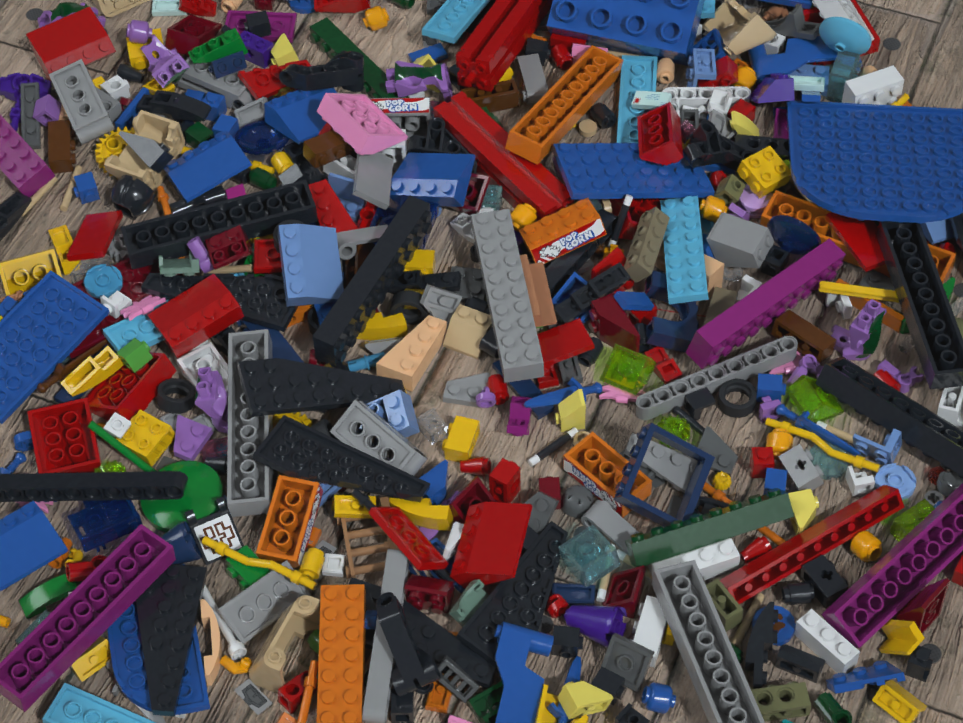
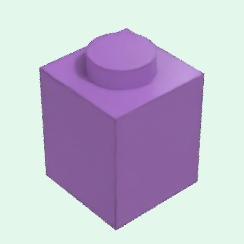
M47 94L36 100L33 118L47 127L49 121L59 120L62 103Z

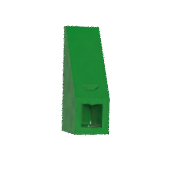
M233 28L193 48L188 54L193 64L209 63L243 50L245 55L248 51L236 28Z

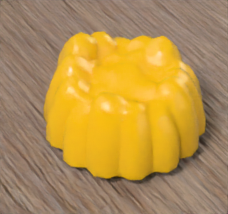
M723 471L718 472L712 478V485L717 490H727L731 485V477Z

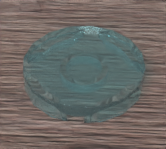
M826 442L833 449L846 453V451ZM817 445L810 449L809 452L814 458L811 462L813 465L818 464L824 474L821 476L822 479L831 480V478H839L846 472L848 462L830 457Z

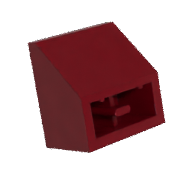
M241 225L205 240L215 270L251 255L253 252L249 239Z
M411 574L404 587L406 601L418 610L425 609L431 610L435 614H449L455 591L453 581Z

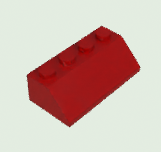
M671 102L637 117L639 157L641 160L667 166L671 163H677L683 158L680 117Z

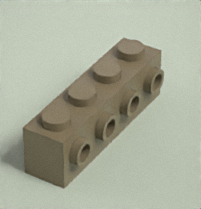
M657 207L650 211L647 210L641 215L624 265L625 270L636 283L652 274L670 219Z

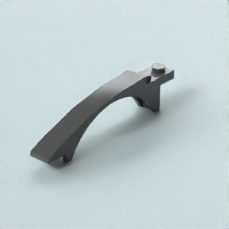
M721 0L715 1V11L723 3ZM796 4L792 12L781 19L765 21L776 33L786 38L789 36L807 40L816 39L821 25L805 21L802 4Z

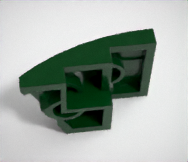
M502 681L467 701V704L480 723H495L503 691Z

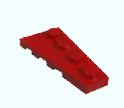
M307 60L285 63L284 66L272 65L266 69L254 68L248 72L242 70L238 71L237 76L255 100L262 97L268 98L291 88L282 84L279 80V73L288 65L298 64L307 67L311 65Z
M326 179L308 185L316 205L320 226L336 228V233L358 229Z

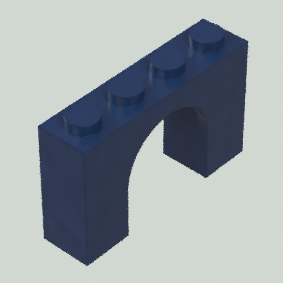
M653 270L652 274L644 281L645 294L648 298L669 304L666 274ZM696 301L670 304L678 311L681 321H670L654 316L646 326V343L686 353L699 326V321L697 320L698 305H696Z

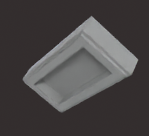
M262 97L234 110L240 128L265 118L264 103L268 102L267 97Z

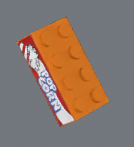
M589 198L579 200L573 205L562 208L556 213L545 216L541 220L519 229L523 243L534 263L543 262V264L607 235L601 217Z
M592 431L563 455V470L581 485L588 488L599 500L607 501L612 509L622 518L632 511L613 500L616 494L615 487L622 480V470L629 461ZM639 470L629 494L644 501L651 495L652 480Z
M283 475L278 476L256 550L259 559L273 560L279 564L287 560L292 568H300L323 495V489L318 482Z

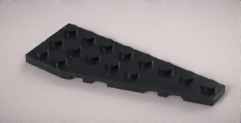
M171 564L136 599L153 715L175 717L199 613L200 600L202 599L208 573L207 567Z

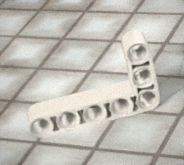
M744 86L668 87L662 91L671 93L672 98L670 102L679 117L680 109L683 108V105L698 108L699 106L707 108L714 88L731 92L733 99L730 108L740 99L750 103L751 96L750 89Z

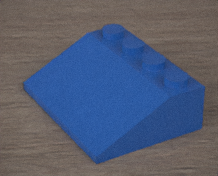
M334 88L312 91L298 89L279 98H274L264 103L265 123L296 143L301 144L305 140L319 136L318 134L327 122L322 119L317 109L325 93L337 92Z
M225 131L217 133L209 141L200 143L197 148L184 152L178 159L171 160L164 167V171L172 186L188 203L252 166V164L234 138Z
M408 153L391 179L390 198L397 205H403L409 195L430 203V206L463 207L476 156L474 154Z
M34 500L0 520V592L68 552V548Z

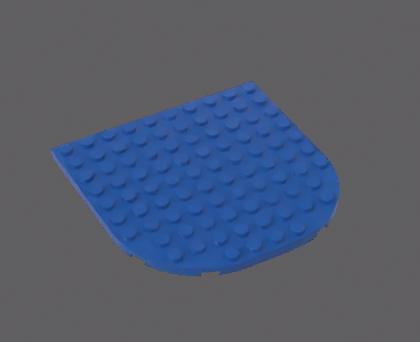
M787 101L786 111L791 176L800 192L817 206L842 216L856 218L860 221L873 220L918 224L941 221L963 213V109Z

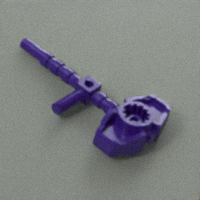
M20 72L0 78V95L16 102L10 112V125L16 132L19 127L18 123H21L20 84L39 82L40 98L47 94H51V81L45 80L43 77L33 73L28 75L20 74Z

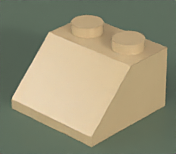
M459 304L450 319L443 347L479 359L483 353L479 349L480 341L493 327L490 315Z

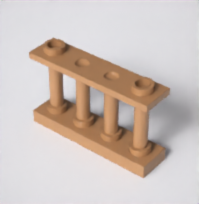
M388 496L381 497V506L377 507H390ZM336 518L337 525H342L349 564V566H345L347 579L356 578L355 575L383 571L385 568V562L354 567L352 557L381 552L387 554L388 549L398 550L396 544L380 526L347 531L346 522L369 518ZM380 534L387 538V541H384L383 544L350 548L349 540Z

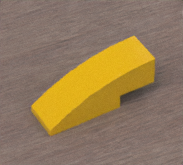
M67 225L48 230L64 275L83 270L81 260L68 261L66 255L73 243Z
M382 312L375 313L374 317L368 320L364 332L360 333L357 339L378 340L405 337L408 335L403 313L384 318Z
M107 346L95 358L89 356L60 383L73 397L103 382L125 364Z
M389 498L390 506L400 507L415 525L434 530L451 531L453 515L449 505H432L430 498H423L421 502Z

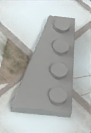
M632 433L624 451V454L629 456L631 448L637 443V434ZM650 441L641 465L654 471L655 475L660 479L664 478L679 492L685 493L697 460L659 443Z

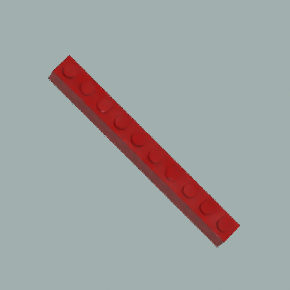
M882 485L727 575L720 582L739 604L743 603L802 568V565L828 553L855 537L859 532L869 529L903 509L905 506L899 490L891 486Z

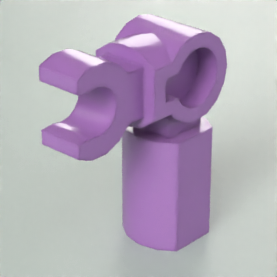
M199 236L188 241L187 245L196 259L199 258V266L203 273L214 270L209 252Z
M807 354L799 360V366L796 367L788 379L787 386L797 391L809 373L815 374L816 379H818L823 366L819 365L820 363L813 355Z
M887 360L881 362L877 367V371L880 369L888 371L901 384V393L909 392L910 387L916 382H921L924 378V374H916L917 366H913L910 372L906 374H901Z

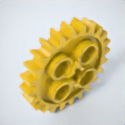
M125 126L124 130H122L127 133L135 134L134 127H132L129 131ZM117 127V132L111 131L110 135L104 134V139L99 138V143L96 144V162L99 168H103V173H107L104 167L105 160L110 155L119 157L127 145L126 141L118 134L121 131L119 127Z

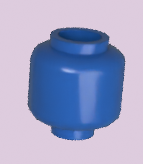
M652 682L649 686H645L642 693V703L645 704V708L649 711L665 714L670 708L674 707L676 702V695H673L672 688L665 684Z

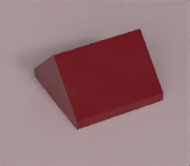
M471 173L464 206L450 208L470 216L471 214L479 213L491 177Z
M478 476L449 503L453 515V523L456 521L464 524L468 508L471 505L481 502H496Z
M642 565L614 573L603 606L623 607L627 612V617L634 619L645 585L646 567Z

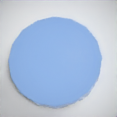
M897 463L883 465L874 478L875 489L882 485L897 488L902 501L912 496L916 488V477L913 471L907 466L896 465Z

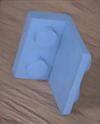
M693 48L692 56L688 57V66L690 67L686 69V79H689L687 87H696L698 79L716 80L715 49Z
M329 173L328 181L353 222L358 223L360 211L365 207L366 201L353 195L354 179Z
M893 429L891 434L888 433L886 435L883 445L857 434H854L852 437L854 448L860 452L861 456H871L882 465L893 463L902 446V433L896 429Z

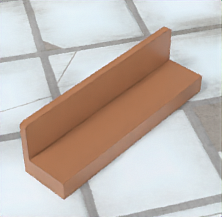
M527 254L520 255L535 326L542 327L557 324L543 262L529 264Z

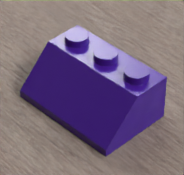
M771 73V77H765L750 96V101L756 103L794 101V78L788 77V74Z

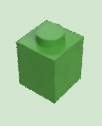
M136 338L117 352L125 366L134 373L153 358L149 353L151 349L145 341L140 342Z

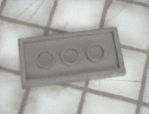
M380 152L373 155L357 154L353 195L386 210L390 201L393 159Z
M287 560L281 564L294 571ZM272 570L222 605L217 611L236 639L244 644L278 620L280 615L297 598L303 595L311 596L305 586L301 584L296 585L290 582L289 578Z

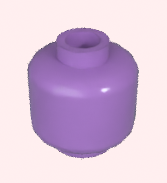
M132 20L130 23H127L126 37L129 38L131 43L146 44L147 40L151 39L152 28H149L147 21Z

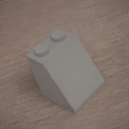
M728 213L720 214L706 238L715 259L725 263L724 267L760 268L774 243L768 227Z

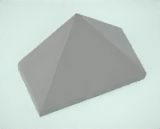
M404 337L364 341L365 348L373 354L381 352L387 354Z

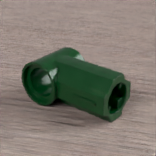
M825 692L814 701V706L828 723H852L851 713L843 709L831 693Z

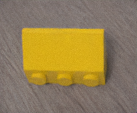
M54 248L1 261L0 275L6 296L16 294L19 290L26 292L35 286L50 270L62 277Z

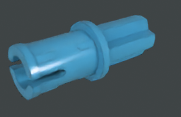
M381 352L367 357L364 355L362 358L347 361L349 370L353 372L364 369L370 370V367L376 366V363L386 354Z

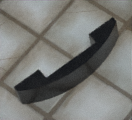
M293 142L283 147L293 164L296 163L306 173L310 180L309 184L325 179L328 181V177L325 174L322 175L319 169L314 168L303 156L302 143Z

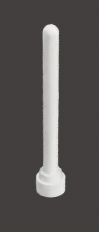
M205 585L202 597L210 605L216 616L218 626L229 644L228 653L232 660L241 659L246 655L247 649L242 642L235 639L232 631L218 613V606Z

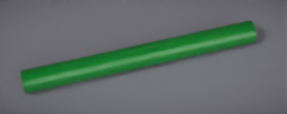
M91 421L88 425V428L144 472L156 471L97 423Z

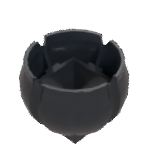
M123 175L114 184L111 198L116 211L121 210L124 215L136 220L138 216L150 210L156 195L153 194L154 191L143 181L137 178L133 180V177L130 175Z

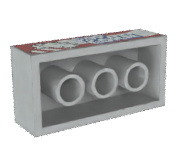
M430 97L369 98L400 129H406L407 139L413 135L427 136L428 124L431 120Z

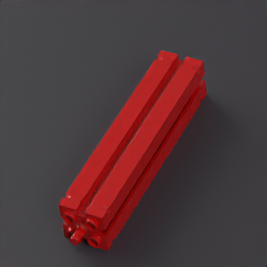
M496 0L461 47V51H458L456 54V65L460 68L457 73L458 85L472 87L476 84L478 89L492 92L494 85H497L527 43V38L532 36L551 9L553 0Z
M463 91L452 96L449 103L444 101L433 107L434 117L442 118L445 121L446 129L470 154L476 156L477 174L490 176L489 185L513 208L518 204L527 203L536 210L537 220H541L545 216H549L562 208L574 204V199H571L566 186L541 163L537 165L505 149L509 134L470 97L468 98Z

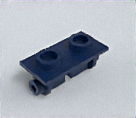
M243 50L211 61L208 69L218 79L247 68Z

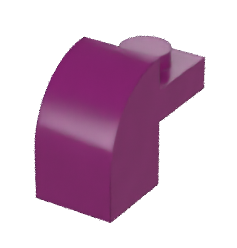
M512 396L507 433H511L514 436L529 435L532 408L524 407V403L531 398Z

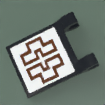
M224 496L215 501L219 512L197 520L193 509L184 512L185 519L206 566L228 556H221L215 553L214 549L202 544L204 536L217 542L222 541L235 551L244 547Z

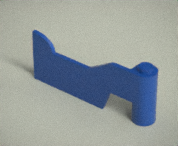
M817 36L815 40L802 38L788 39L785 53L767 55L764 44L748 50L751 67L756 73L757 85L765 77H771V73L791 74L806 63L840 60L844 65L850 67H862L860 55L848 56L840 54L829 48L820 36Z
M503 621L501 625H497L494 634L498 643L495 661L503 683V691L495 723H535L545 679L527 668L525 664L528 652L548 657L552 649L554 636Z

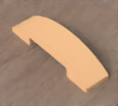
M201 599L203 628H211L212 655L204 656V670L207 686H212L221 666L222 640L218 622L212 608L205 599Z

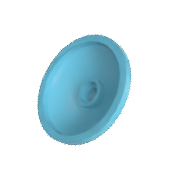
M829 17L823 20L819 27V34L823 42L840 54L848 56L861 55L866 53L871 46L872 40L867 30L850 19Z

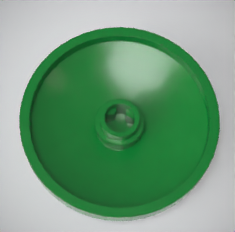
M180 461L167 465L159 471H180L187 475L188 483L183 497L168 500H141V507L148 522L156 529L168 532L179 522L186 521L184 512L193 509L197 520L217 513L219 510L215 501L224 496V489L220 477L210 466L197 461Z

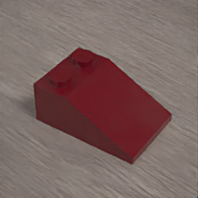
M190 14L167 28L165 47L169 50L176 48L177 53L190 57L188 52L215 38L222 24Z
M611 293L591 301V310H589V328L591 332L595 333L601 341L633 360H638L640 334L615 300L614 295Z
M945 578L924 587L907 603L905 608H901L894 615V618L896 620L914 621L923 634L940 615L950 580Z

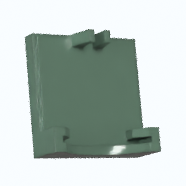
M189 250V258L163 259L162 255H158L159 271L165 277H173L181 273L185 276H193L195 273H200L199 258L196 259L191 250Z
M479 579L473 580L468 584L449 612L462 627H464L489 596L482 589L484 584Z

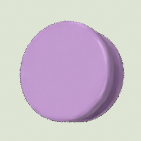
M747 184L737 205L745 210L751 218H761L773 193L771 192L759 199Z

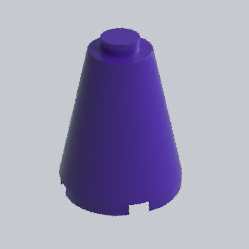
M572 605L566 609L564 620L568 627L580 628L582 635L608 649L614 633L624 636L626 623L623 622V616L627 617V612L625 608L620 606Z

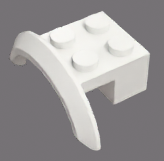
M963 386L944 388L937 415L963 430Z

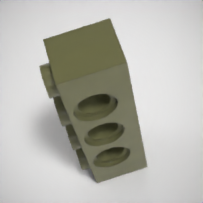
M792 681L786 685H768L765 688L759 689L750 688L765 722L809 716L811 702L805 682L798 683ZM781 698H786V699H788L789 701H788V702H784V701L781 700ZM764 701L767 705H761L759 702Z

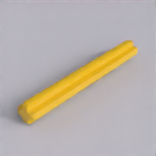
M820 281L818 287L819 292L899 303L895 290L829 281Z

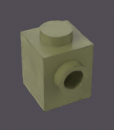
M731 174L720 181L714 196L723 199L726 206L729 207L732 202L736 203L739 201L746 185Z

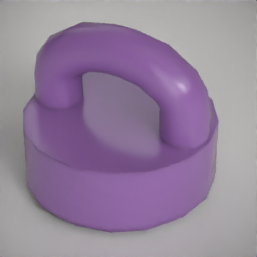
M487 386L482 389L481 393L476 395V405L480 408H489L496 404V395L490 392Z

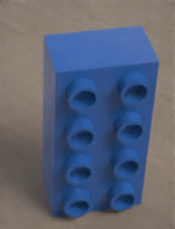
M553 0L546 26L550 35L553 33L586 40V45L588 46L593 45L608 48L611 51L639 56H656L657 60L667 57L675 64L688 66V57L692 54L705 0Z

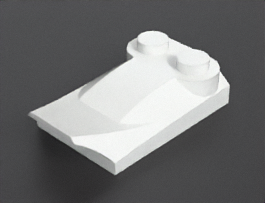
M211 342L177 359V365L181 369L182 375L193 384L195 389L199 368L210 367L211 371L218 370L222 376L227 393L228 405V364Z

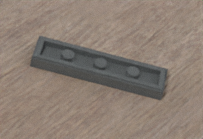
M39 82L21 83L22 138L32 149H41V123L33 118L36 100L40 99Z

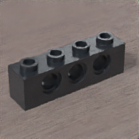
M736 134L735 142L752 152L757 153L771 146L782 160L790 161L788 139Z

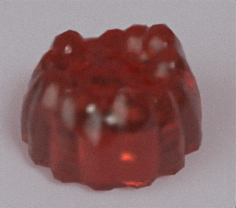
M941 466L931 468L927 475L930 483L937 485L939 474L943 471L946 472V470Z

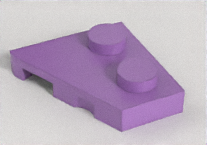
M178 415L174 456L185 461H194L213 434L212 428Z

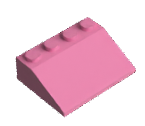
M325 93L317 109L322 119L329 123L333 130L339 133L344 138L343 140L350 144L359 155H373L408 138L365 94Z

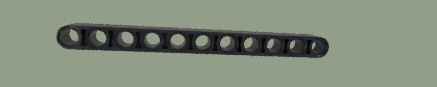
M601 209L598 214L601 217L607 235L554 259L545 269L551 298L556 295L574 272L577 273L612 234L618 216ZM492 327L481 339L479 349L494 358H499Z
M180 471L0 474V502L180 499L184 495L188 477Z

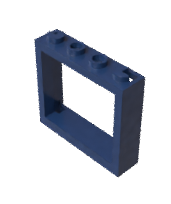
M653 423L642 426L640 432L637 433V443L630 450V460L622 470V480L615 487L616 494L613 500L663 527L670 526V523L676 520H689L690 516L693 515L715 457ZM652 437L697 460L675 518L629 494Z

